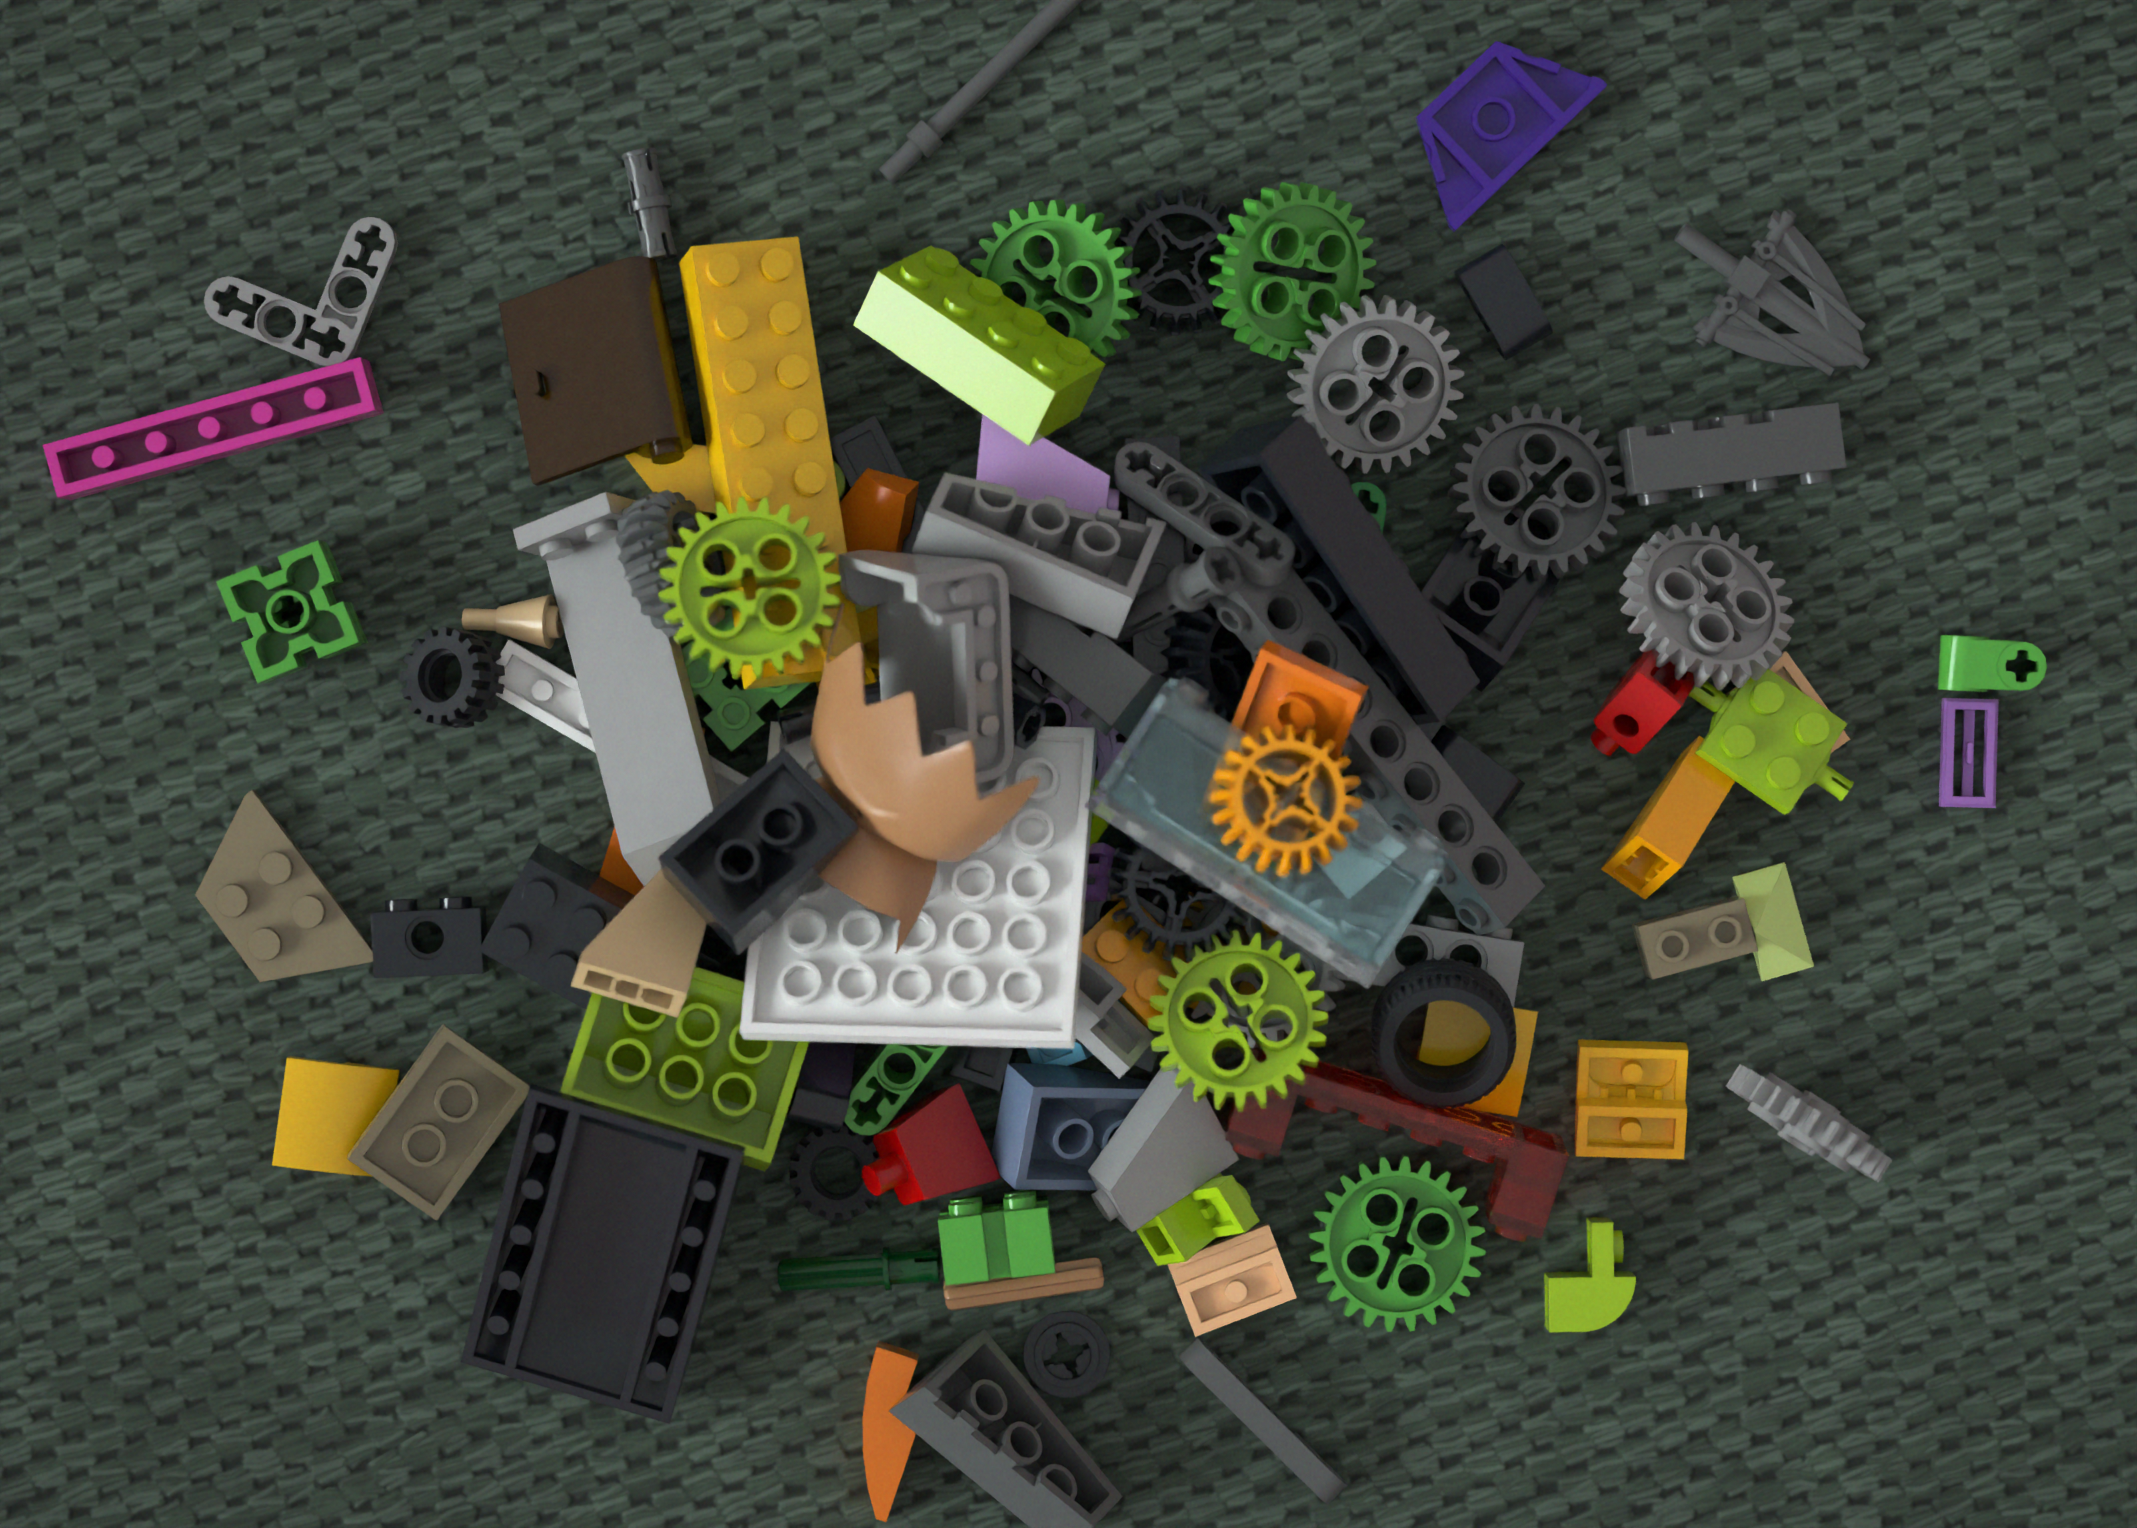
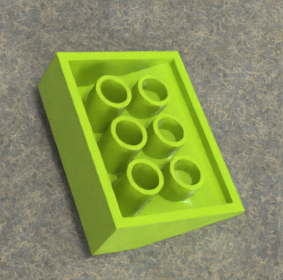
M695 966L688 993L678 1018L592 992L560 1092L746 1147L744 1165L766 1171L774 1156L809 1041L744 1040L740 1034L745 982Z

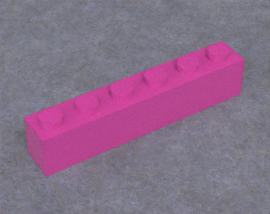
M359 357L44 444L43 448L57 498L73 500L384 414L370 362Z

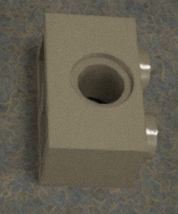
M1733 896L1632 924L1645 976L1652 980L1758 951L1745 900L1739 896Z

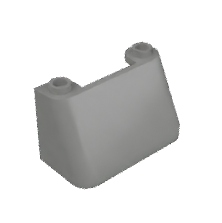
M858 550L838 554L839 575L841 577L840 587L846 599L861 606L877 605L881 701L912 691L915 694L922 756L934 754L970 740L974 745L976 784L1000 777L1009 768L1014 752L1009 585L1007 575L1003 569L995 563L971 558Z

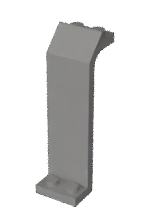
M604 492L515 528L513 532L518 550L539 555L542 560L547 562L622 856L645 886L661 869L658 857L721 803L680 644H677L674 636L668 637L662 632V629H656L652 625L649 615L644 616L641 613L639 601L636 597L631 596V586L628 580L623 578L625 570L623 564L618 560L621 549L616 543V535L619 534L617 520L622 517V509L630 506L635 500Z

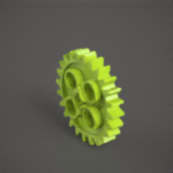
M739 497L737 512L729 514L721 501L717 502V519L711 522L702 513H696L700 530L695 534L681 527L678 531L681 539L686 544L685 548L668 547L666 550L667 555L677 563V567L660 569L661 578L674 583V587L659 592L660 601L676 604V607L663 615L666 624L683 623V626L674 636L677 644L694 639L695 643L690 652L691 659L695 661L706 652H709L711 654L710 671L714 673L721 667L724 661L731 662V671L734 679H738L744 665H751L756 679L759 680L763 675L764 664L770 662L780 675L784 674L783 657L790 655L795 661L803 664L805 659L800 646L806 643L819 649L822 646V642L814 631L816 627L823 629H833L834 621L823 613V610L840 607V598L826 593V589L840 585L841 577L838 574L825 573L824 570L836 562L835 553L818 554L817 551L826 541L824 533L821 532L807 537L805 534L810 525V518L804 516L795 524L790 523V505L785 504L775 516L770 514L768 498L765 497L760 501L757 511H749L745 498ZM774 545L782 546L791 553L789 564L784 569L778 571L769 570L760 563V556L763 551ZM726 551L735 558V565L728 574L714 576L704 568L706 558L712 552ZM748 576L755 577V581L759 586L779 584L792 579H797L800 582V586L796 589L779 587L760 588L757 590L756 599L746 600L744 592L740 590L719 593L712 597H703L700 594V591L707 587L719 589L741 588L744 586V578ZM778 600L792 603L797 610L794 620L784 626H775L769 623L765 618V611L770 604ZM723 605L732 606L741 614L738 625L726 632L716 630L709 623L711 613L717 607Z
M1233 931L1234 937L1230 940L1229 946L1222 947L1219 939L1213 934L1210 936L1216 945L1215 951L1203 953L1194 944L1196 955L1188 964L1176 957L1171 959V966L1177 976L1172 978L1159 975L1158 985L1167 992V996L1156 995L1150 997V1006L1163 1012V1015L1149 1018L1148 1029L1164 1032L1163 1035L1151 1041V1047L1155 1052L1169 1051V1054L1160 1062V1068L1162 1072L1179 1068L1180 1071L1174 1081L1177 1089L1185 1087L1192 1081L1195 1084L1193 1100L1198 1103L1209 1091L1214 1093L1216 1110L1222 1108L1227 1097H1234L1238 1112H1243L1246 1098L1250 1096L1255 1097L1262 1109L1266 1108V1092L1273 1090L1280 1098L1285 1100L1287 1098L1285 1084L1287 1079L1303 1086L1305 1076L1299 1066L1303 1064L1309 1067H1317L1319 1058L1309 1050V1047L1325 1046L1326 1036L1313 1030V1028L1327 1024L1328 1013L1312 1010V1008L1325 1001L1324 991L1319 990L1307 991V988L1315 981L1316 974L1313 970L1297 974L1296 971L1301 963V955L1299 953L1290 956L1284 961L1280 958L1282 954V941H1276L1266 951L1262 949L1261 933L1256 932L1249 946L1241 944L1238 931ZM1244 972L1253 973L1261 979L1263 984L1252 995L1239 994L1231 985L1237 975ZM1212 980L1219 981L1239 1017L1249 1014L1247 1018L1248 1032L1257 1046L1266 1055L1267 1059L1265 1062L1260 1063L1256 1060L1248 1042L1236 1025L1227 1028L1229 1025L1228 1011L1218 995L1211 989L1209 984ZM1196 1001H1205L1215 1009L1213 1018L1204 1024L1190 1022L1185 1017L1184 1012L1191 1003ZM1280 1018L1291 1026L1292 1031L1285 1040L1273 1042L1262 1035V1025L1270 1019ZM1234 1047L1243 1053L1245 1059L1240 1067L1229 1071L1219 1068L1214 1063L1213 1058L1215 1054L1222 1048Z

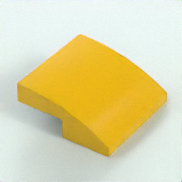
M1447 1000L1429 1002L1426 1007L1417 1059L1437 1066L1462 1063L1472 1058L1484 1047L1491 1034L1490 1027L1477 1011L1465 1004ZM1513 1007L1516 1025V1052L1511 1068L1503 1081L1489 1095L1483 1096L1481 1100L1475 1101L1473 1104L1469 1105L1466 1103L1464 1107L1459 1108L1514 1117L1518 1116L1534 1038L1537 1011Z
M1578 1039L1575 1112L1576 1157L1684 1159L1687 1124L1685 1097L1689 1051L1686 1042Z
M293 1056L287 1057L272 1166L371 1176L349 1161L347 1155L398 1086L400 1070L348 1062L337 1063Z

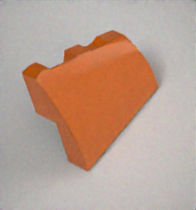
M867 468L840 502L847 553L858 550L901 553L904 538L911 532L919 482Z

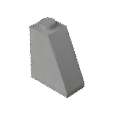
M1160 1068L1088 1170L1097 1188V1191L1091 1196L1102 1215L1109 1222L1117 1218L1131 1232H1134L1239 1160L1206 1095L1198 1103L1193 1100L1195 1084L1192 1081L1183 1088L1177 1089L1175 1087L1174 1081L1180 1071L1179 1068L1162 1072Z

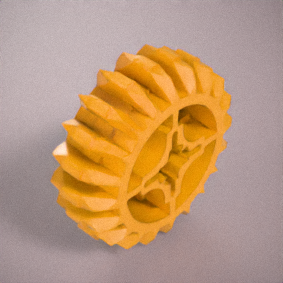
M1286 724L1281 733V741H1277L1276 735L1270 726L1264 727L1260 731L1261 746L1250 735L1244 736L1240 741L1241 750L1244 755L1230 749L1224 756L1226 764L1232 770L1219 768L1214 773L1213 779L1228 789L1213 790L1209 796L1211 803L1227 806L1226 809L1220 810L1213 815L1212 822L1214 825L1220 826L1228 823L1231 824L1232 828L1222 836L1221 841L1224 845H1230L1239 839L1244 844L1236 855L1240 862L1245 861L1252 851L1260 855L1256 863V871L1263 873L1269 866L1271 859L1277 860L1276 870L1279 877H1286L1289 874L1291 860L1295 861L1297 869L1302 875L1309 874L1312 870L1311 855L1322 866L1328 865L1332 861V855L1328 846L1342 852L1349 844L1346 837L1340 831L1353 833L1358 828L1359 822L1344 812L1358 811L1362 807V799L1345 794L1358 787L1360 784L1359 777L1348 776L1342 778L1340 773L1349 766L1351 760L1348 756H1343L1333 762L1328 757L1336 746V743L1331 739L1327 740L1321 749L1312 746L1316 738V731L1314 729H1308L1300 742L1295 741L1293 725ZM1273 759H1289L1303 764L1300 770L1290 776H1280L1270 769L1264 772L1257 765ZM1316 776L1321 779L1328 794L1329 815L1327 821L1318 815L1321 809L1311 801L1309 795V787ZM1244 779L1254 786L1252 793L1260 799L1263 806V814L1255 826L1247 817L1243 806L1242 787ZM1297 782H1301L1302 785L1295 793L1296 800L1285 811L1281 810L1274 820L1270 819L1271 814L1277 808L1275 802L1278 798L1285 794L1287 790L1291 791ZM1292 825L1302 832L1308 829L1315 835V837L1297 843L1280 842L1268 836L1278 826Z

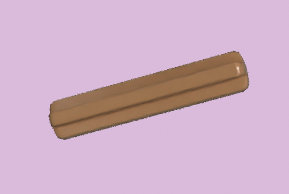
M1091 1257L1055 1263V1273L1016 1278L989 1279V1281L945 1286L944 1281L943 1289L948 1310L955 1311L1097 1290L1104 1286V1275L1100 1259Z

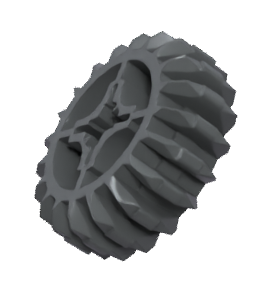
M665 490L660 493L653 492L640 497V499L633 501L630 506L622 509V517L617 520L619 534L616 535V543L621 549L618 560L623 564L625 570L623 578L628 580L631 586V596L636 597L639 601L641 613L644 616H650L651 623L656 629H662L665 635L672 637L683 626V623L666 624L663 615L676 607V604L660 601L659 592L674 587V583L661 578L660 569L677 567V563L667 555L666 550L668 547L685 548L686 544L681 539L678 530L682 527L696 534L700 528L696 519L697 510L695 504L691 500L686 501L685 497L679 492L672 493L669 490ZM723 551L712 552L706 558L704 568L708 573L714 576L726 575L725 565L721 558ZM707 587L703 588L700 594L703 597H712L719 593L729 592L728 588ZM729 606L717 607L711 613L709 623L712 627L725 619V610L729 609Z

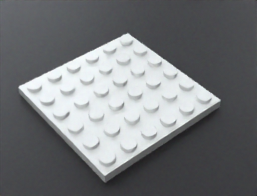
M771 721L767 763L781 750L785 749L814 780L821 777L822 774L810 747L811 736L786 745L783 737L785 734L782 735L779 723ZM1042 726L1037 740L1026 750L1014 745L1013 759L1009 768L1000 777L977 783L981 799L1033 776L1040 777L1035 791L1026 803L985 844L958 862L937 861L936 874L928 898L917 921L897 954L896 947L900 920L865 907L825 882L818 875L785 914L748 946L740 1034L743 1039L1074 1049L1098 740L1095 727Z

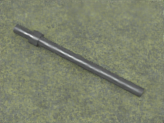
M1051 0L926 123L920 120L906 134L909 140L878 169L880 173L894 185L923 156L929 159L944 144L941 138L1083 0Z

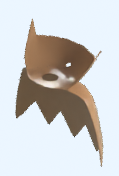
M841 603L828 645L813 717L810 747L822 774L815 781L859 826V831L819 876L825 882L865 907L900 920L896 947L897 954L917 921L928 898L936 874L937 861L958 862L985 844L1026 803L1035 791L1040 777L1033 776L980 799L976 784L974 745L970 740L943 751L922 756L915 694L909 691L878 703L866 705L863 647L861 642H856L837 658L829 662L831 645L844 607V603Z

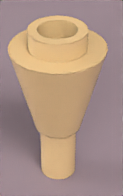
M553 595L499 606L497 609L465 608L462 613V627L464 630L497 631L498 634L548 649L553 647L556 638H562L564 634L559 608Z

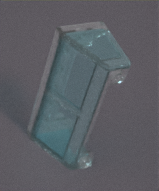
M1169 676L1085 807L1368 989L1446 867L1450 854L1442 850L1444 843L1434 834L1420 827H1416L1414 832L1408 830L1398 832L1366 810L1360 808L1358 811L1344 812L1359 822L1358 828L1353 833L1340 831L1346 837L1349 843L1342 852L1328 846L1332 855V861L1326 866L1319 864L1311 855L1312 870L1309 874L1302 875L1298 871L1295 861L1291 860L1289 874L1286 877H1279L1276 870L1277 860L1271 859L1269 866L1263 873L1256 871V863L1260 855L1253 851L1245 861L1240 862L1236 855L1244 844L1239 839L1230 845H1224L1221 841L1222 836L1232 828L1231 824L1228 823L1220 826L1214 825L1212 822L1213 815L1220 810L1226 809L1227 806L1211 803L1209 796L1213 790L1228 789L1213 779L1214 773L1219 768L1232 770L1226 764L1224 756L1230 749L1244 755L1241 750L1240 741L1247 734L1213 713L1214 709L1207 701L1210 693L1200 684L1187 677H1182L1179 681ZM1273 759L1257 765L1264 772L1270 769L1280 776H1290L1300 770L1299 767L1286 759ZM1314 778L1309 787V795L1311 801L1321 809L1318 815L1327 821L1329 815L1328 794L1324 784ZM1244 779L1242 787L1243 806L1247 817L1255 826L1263 814V806L1260 799L1252 793L1254 786ZM1297 782L1291 791L1287 790L1285 794L1278 798L1275 802L1277 808L1271 814L1270 819L1274 820L1281 810L1285 811L1296 800L1295 793L1302 785L1301 782ZM1282 825L1273 830L1268 837L1280 842L1297 843L1315 837V835L1308 829L1302 832L1292 825Z

